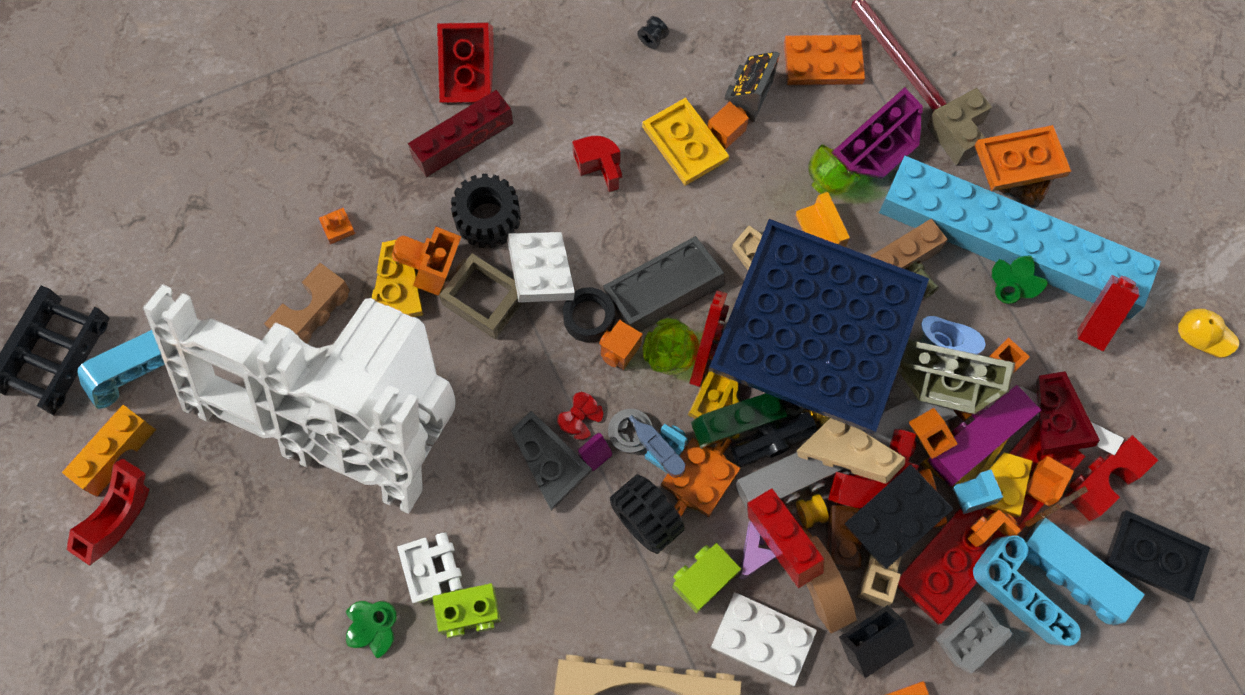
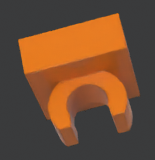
M344 208L319 218L330 244L355 234Z

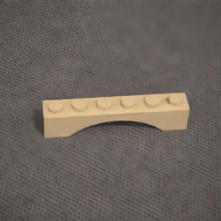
M566 655V660L559 659L554 695H597L611 688L630 684L664 688L677 695H740L741 681H734V675L716 673V678L704 677V671L687 669L686 675L674 673V668L656 666V671L644 670V664L626 662V667L613 666L614 661L609 659L596 658V663L594 664L584 662V657Z

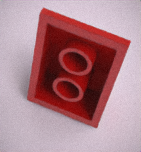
M488 22L437 23L439 102H477L492 92L494 57L493 26Z

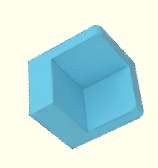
M992 470L981 472L976 479L957 484L953 487L963 514L995 505L1003 498Z

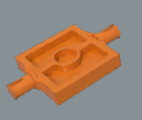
M692 437L680 455V458L685 463L684 474L677 478L667 474L661 482V487L671 492L678 500L674 507L680 516L688 507L698 510L709 518L740 472V468L728 461L723 455L732 443L730 439L717 443L714 448L705 447L700 449L698 441Z

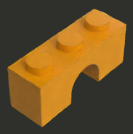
M122 405L61 473L81 489L97 497L110 483L112 468L118 457L130 449L137 452L156 429L125 405Z

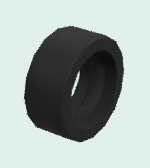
M593 287L576 290L574 299L566 300L563 306L564 326L568 333L576 340L585 343L601 340L607 330L611 332L615 322V310L611 298L602 290ZM586 301L599 303L605 311L603 323L594 329H584L576 325L573 320V311L578 304Z

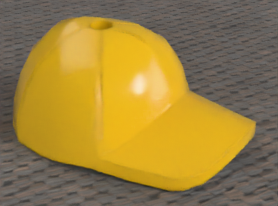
M1203 308L1191 309L1184 313L1185 315L1178 323V332L1186 343L1218 358L1231 355L1239 346L1237 336L1225 325L1223 318L1213 311Z

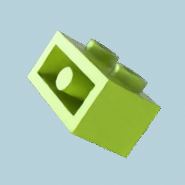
M717 543L711 548L705 545L694 556L697 561L690 568L684 565L673 576L676 581L673 583L672 588L696 614L741 570Z
M492 583L432 596L438 632L442 635L447 634V638L465 635L464 630L476 628L477 632L491 630L495 628V623L501 622L495 588Z

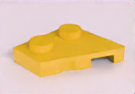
M708 371L688 416L696 419L702 414L738 403V382ZM740 434L735 435L731 438L736 440Z
M1005 452L997 458L988 470H992L1003 498L997 504L985 508L994 511L1000 509L1002 512H1006L1016 518L1021 516L1032 465L1031 460Z

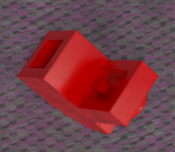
M588 136L572 141L573 156L580 175L583 176L601 170L608 191L618 190L619 179L622 178L619 166L621 160L619 147L612 140L603 136Z

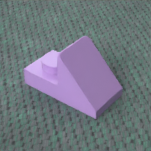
M750 520L748 522L739 579L748 578L777 559L771 550L759 548V545H764L765 541Z

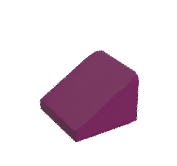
M597 433L578 449V456L592 468L593 472L612 456V451L603 435Z

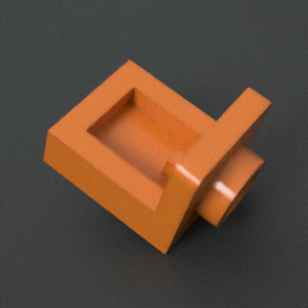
M999 509L987 519L984 516L979 518L972 525L971 529L974 532L968 540L975 547H978L986 542L997 529L1004 536H1017L1021 530L1016 526L1017 522L1011 515Z

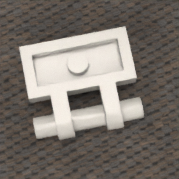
M446 532L435 536L438 546L429 548L426 537L397 546L414 605L433 599L432 596L442 594L440 587L442 583L448 582L451 592L462 589L460 582L462 574L460 568H456L452 554L455 552L452 542L449 543ZM437 557L442 558L445 571L436 573L433 559Z

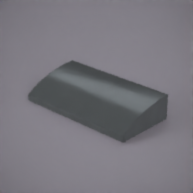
M695 236L603 285V288L611 298L621 320L640 332L724 286L725 275Z

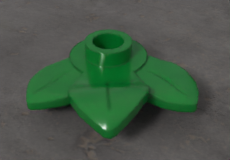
M1032 256L1018 257L1011 264L999 259L994 264L992 278L996 283L995 295L1001 302L1012 304L1021 298H1034L1046 288L1048 281L1034 275L1035 263ZM1007 286H1011L1015 290L1013 292L1008 293L1004 290V288Z
M358 601L352 604L346 610L347 616L353 621L346 633L347 646L360 648L369 644L376 658L382 657L388 652L394 641L392 627L397 619L394 606L387 601H378L374 604L367 601ZM379 611L383 612L384 614L383 622H380L377 619V613Z

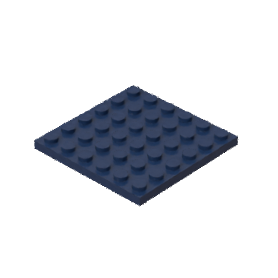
M769 219L709 371L874 435L880 423L930 278Z

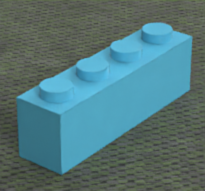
M1046 517L1036 522L1024 538L1028 546V554L1025 561L1033 566H1039L1047 573L1046 576L1049 580L1067 588L1072 592L1071 596L1077 602L1091 607L1096 611V616L1106 624L1117 625L1125 623L1145 595Z

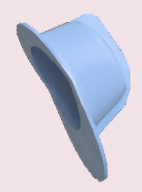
M927 316L921 322V328L924 333L920 340L922 343L974 354L984 351L986 345L984 338L971 327L936 316Z

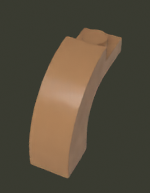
M803 526L801 528L824 558V573L806 585L812 596L817 616L832 634L857 621L856 613L847 587L828 551L816 535L812 536Z

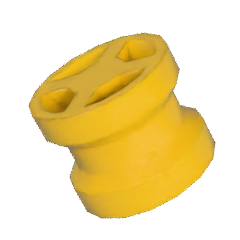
M819 494L812 496L811 500H799L796 502L799 518L806 529L811 528L814 523L820 522L823 524L829 521L827 507Z

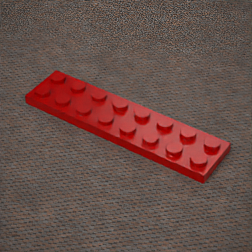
M1039 419L1008 453L1032 461L1029 479L1037 463L1047 456L1073 471L1086 457L1079 450L1042 456ZM1025 493L1021 516L1013 517L1017 522L1016 526L1022 531L1043 507L1044 503ZM960 507L900 575L897 588L938 625L944 622L977 583L973 575V568L994 539L1004 537L997 529L986 542L978 547H975L968 540L974 532L971 529L972 525L982 516L987 519L996 512L994 510L982 508L963 514Z

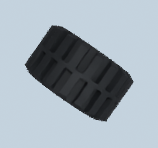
M488 173L482 174L480 178H477L476 175L471 176V181L467 182L464 180L461 182L462 188L457 187L454 191L455 197L451 199V212L456 229L459 231L460 236L464 240L468 239V243L473 246L476 242L479 248H485L486 244H490V247L494 248L498 242L503 245L507 242L506 237H508V234L515 233L514 229L518 230L520 226L521 212L518 195H516L514 187H509V182L506 179L500 181L498 175L493 174L492 178L488 177ZM486 203L495 204L501 208L495 216L488 219H480L472 215L478 206Z
M636 474L609 498L614 512L624 526L646 549L655 554H659L685 531L681 516L668 498L650 480L639 474Z

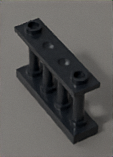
M40 285L0 352V394L6 395L10 388L40 399L37 407L54 416L56 411L63 406L66 394L78 375V368L86 361L100 335L106 331L110 318L97 307H94L88 316L60 304L61 297L51 289ZM54 314L83 325L75 340L45 328ZM38 339H44L69 350L61 365L31 353ZM28 363L55 374L47 389L17 378L23 364Z

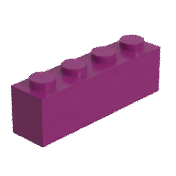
M1015 385L1007 394L996 400L992 406L984 408L977 414H972L971 416L975 420L969 425L962 422L951 432L958 445L933 459L930 457L927 462L952 487L1038 414L1041 409L1018 385Z

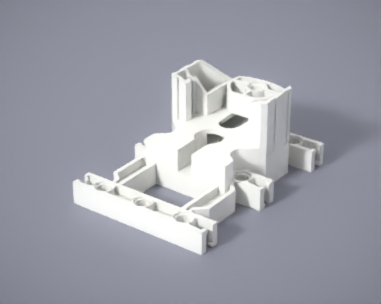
M162 284L143 308L184 412L190 414L194 407L199 410V418L206 422L215 414L218 418L262 438L274 437L278 440L283 457L292 459L294 457L293 452H296L300 457V465L305 467L314 458L319 464L365 485H379L382 489L384 503L391 505L394 498L402 501L400 510L408 514L410 513L423 491L421 465L432 446H427L426 443L433 445L453 414L456 404L455 395L450 383L436 375L425 325L419 319L368 298L363 301L334 345L321 348L312 347L303 342L291 329L278 323L272 326L261 341L212 318L202 321L197 319L190 296L182 293L174 302L171 296L173 294L172 289ZM212 364L242 377L246 389L215 375Z

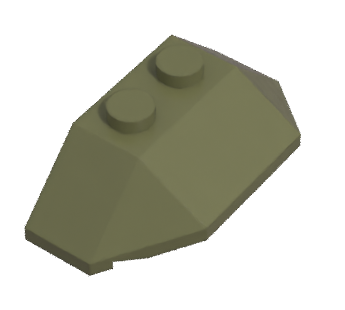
M908 340L898 372L919 401L977 414L1009 392L1015 363Z

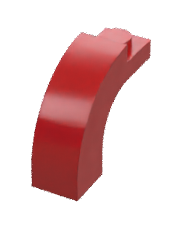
M894 429L889 448L905 457V465L887 483L836 472L828 500L850 507L862 508L910 464L918 470L919 465L908 462L915 452L916 434Z
M123 458L114 463L110 486L105 498L88 518L70 529L67 551L90 566L111 550L137 519L146 502L150 490L143 485L146 473Z

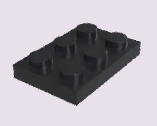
M910 464L844 523V526L876 561L887 570L948 515L953 508Z
M1125 510L1121 513L1104 563L1117 571L1181 600L1191 602L1194 600L1210 547Z

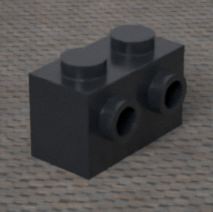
M888 605L839 636L848 661L864 678H867L914 646L905 620Z

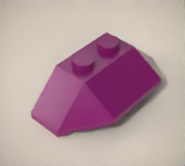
M904 87L831 153L851 173L880 179L884 178L903 160L904 156H908L920 145L923 105Z

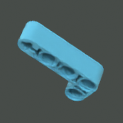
M150 330L87 360L80 365L77 372L80 384L97 409H102L117 401L119 398L118 387L165 365L154 334Z
M1014 535L994 539L973 568V575L977 583L1047 643L1062 646L1075 645L1081 636V630L1076 621L1017 572V569L1028 554V546L1025 540ZM1007 543H1009L1012 549L1010 556L1006 552ZM990 566H992L995 570V577L993 580L989 575ZM1014 585L1018 591V596L1016 599L1012 595V588ZM1037 605L1040 608L1039 618H1037L1035 615V608Z

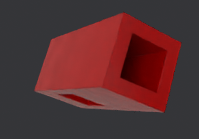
M1111 275L1079 326L1077 339L1104 352L1140 296L1136 282L1126 276L1118 278Z

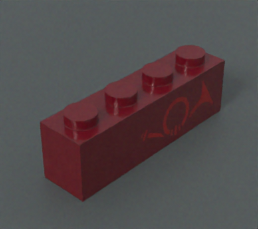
M497 90L491 92L410 141L408 146L413 160L426 177L430 176L513 125L511 108Z

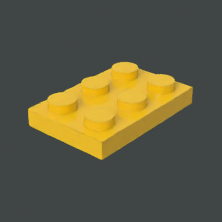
M686 97L642 122V128L685 186L729 160L728 153Z

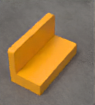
M828 192L818 195L815 205L796 211V218L804 232L846 247L850 237Z

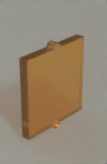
M1085 486L1029 519L1025 522V525L1027 527L1032 526L1088 492V489Z

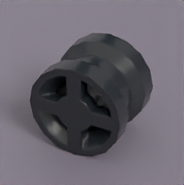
M651 16L647 20V25L642 26L637 31V35L645 46L656 49L660 45V40L665 39L669 35V28L663 20L656 16Z

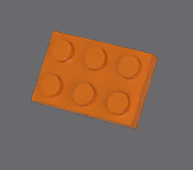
M861 35L785 36L787 85L864 83Z
M1053 125L979 139L975 143V148L991 191L1067 177L1071 172Z

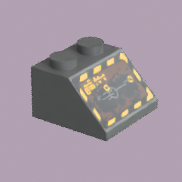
M776 51L748 56L744 66L740 64L734 77L737 80L735 85H729L724 99L733 103L736 107H741L746 112L750 121L755 122L774 81L780 53Z

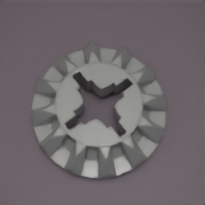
M625 409L612 417L608 426V435L612 445L619 449L620 452L634 454L644 450L645 447L639 441L637 433L634 434L633 442H630L628 434L621 433L627 430L628 421H631L629 417L633 415L637 421L652 427L653 425L649 417L642 411Z

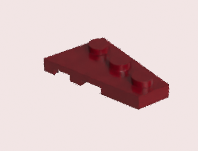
M1066 371L1039 375L1036 387L1038 407L1041 409L1039 412L1042 456L1096 447L1100 439Z

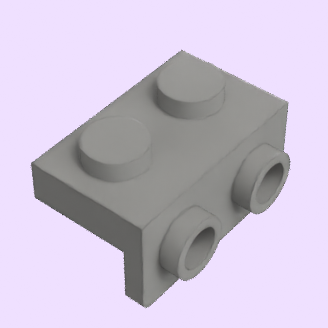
M977 600L940 634L936 640L956 667L968 673H973L981 668L996 650L1002 648L1013 633L1009 628L998 623L985 602Z

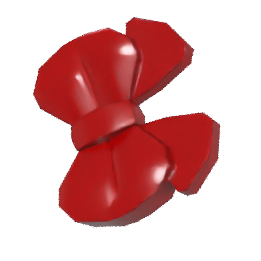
M581 391L575 393L572 397L573 407L570 411L561 412L557 416V423L560 428L566 433L574 435V439L584 440L591 435L587 426L582 422L585 417L598 423L602 421L604 415L602 406H598L591 395Z

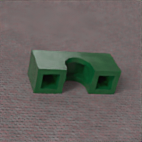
M764 393L702 414L690 423L700 449L725 441L749 430L751 432L760 429L769 423L785 418L787 414L780 398Z

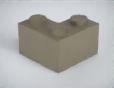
M978 88L934 110L927 124L928 129L956 166L977 155L975 143L977 140L985 138L977 126L985 121L992 106Z

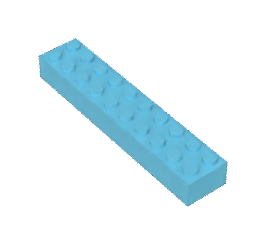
M904 156L879 211L880 214L913 228L932 219L948 239L947 242L994 262L1002 259L1011 264L1018 257L1030 255L1035 263V276L1042 277L1048 281L1049 285L1091 303L1096 301L1111 275L1118 278L1126 276L1136 282L1140 295L1126 316L1129 319L1133 318L1145 307L1161 262L907 156Z

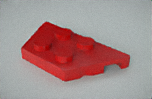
M718 290L715 293L689 382L691 385L700 387L708 359L713 360L718 344L713 342L714 340L720 341L724 324L719 322H725L730 307L725 305L728 293Z

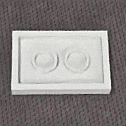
M562 232L508 234L507 242L518 302L573 300L575 291Z
M734 592L710 648L794 687L817 630Z

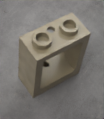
M473 253L467 260L463 259L459 263L456 274L451 281L447 280L444 283L439 295L443 306L495 340L523 304V302H518L515 280ZM475 269L509 290L489 319L454 297Z

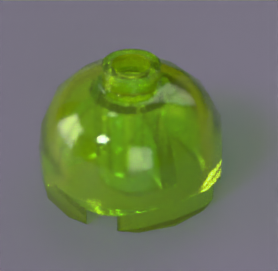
M821 144L810 158L808 164V173L813 180L811 186L820 194L828 192L832 195H842L857 184L861 179V175L848 171L847 167L831 153L833 149Z
M672 318L659 320L656 323L658 326L653 332L648 331L645 337L643 357L655 372L672 376L682 374L694 365L699 349V340L694 330L684 322Z

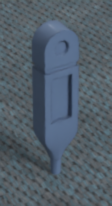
M631 415L629 419L634 424L641 444L663 466L670 476L675 478L682 476L685 472V463L680 456L676 454L652 426L637 421Z

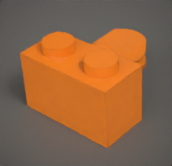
M435 227L431 239L426 238L425 243L402 235L394 243L392 258L396 262L419 270L413 284L414 287L439 296L461 236L439 227Z

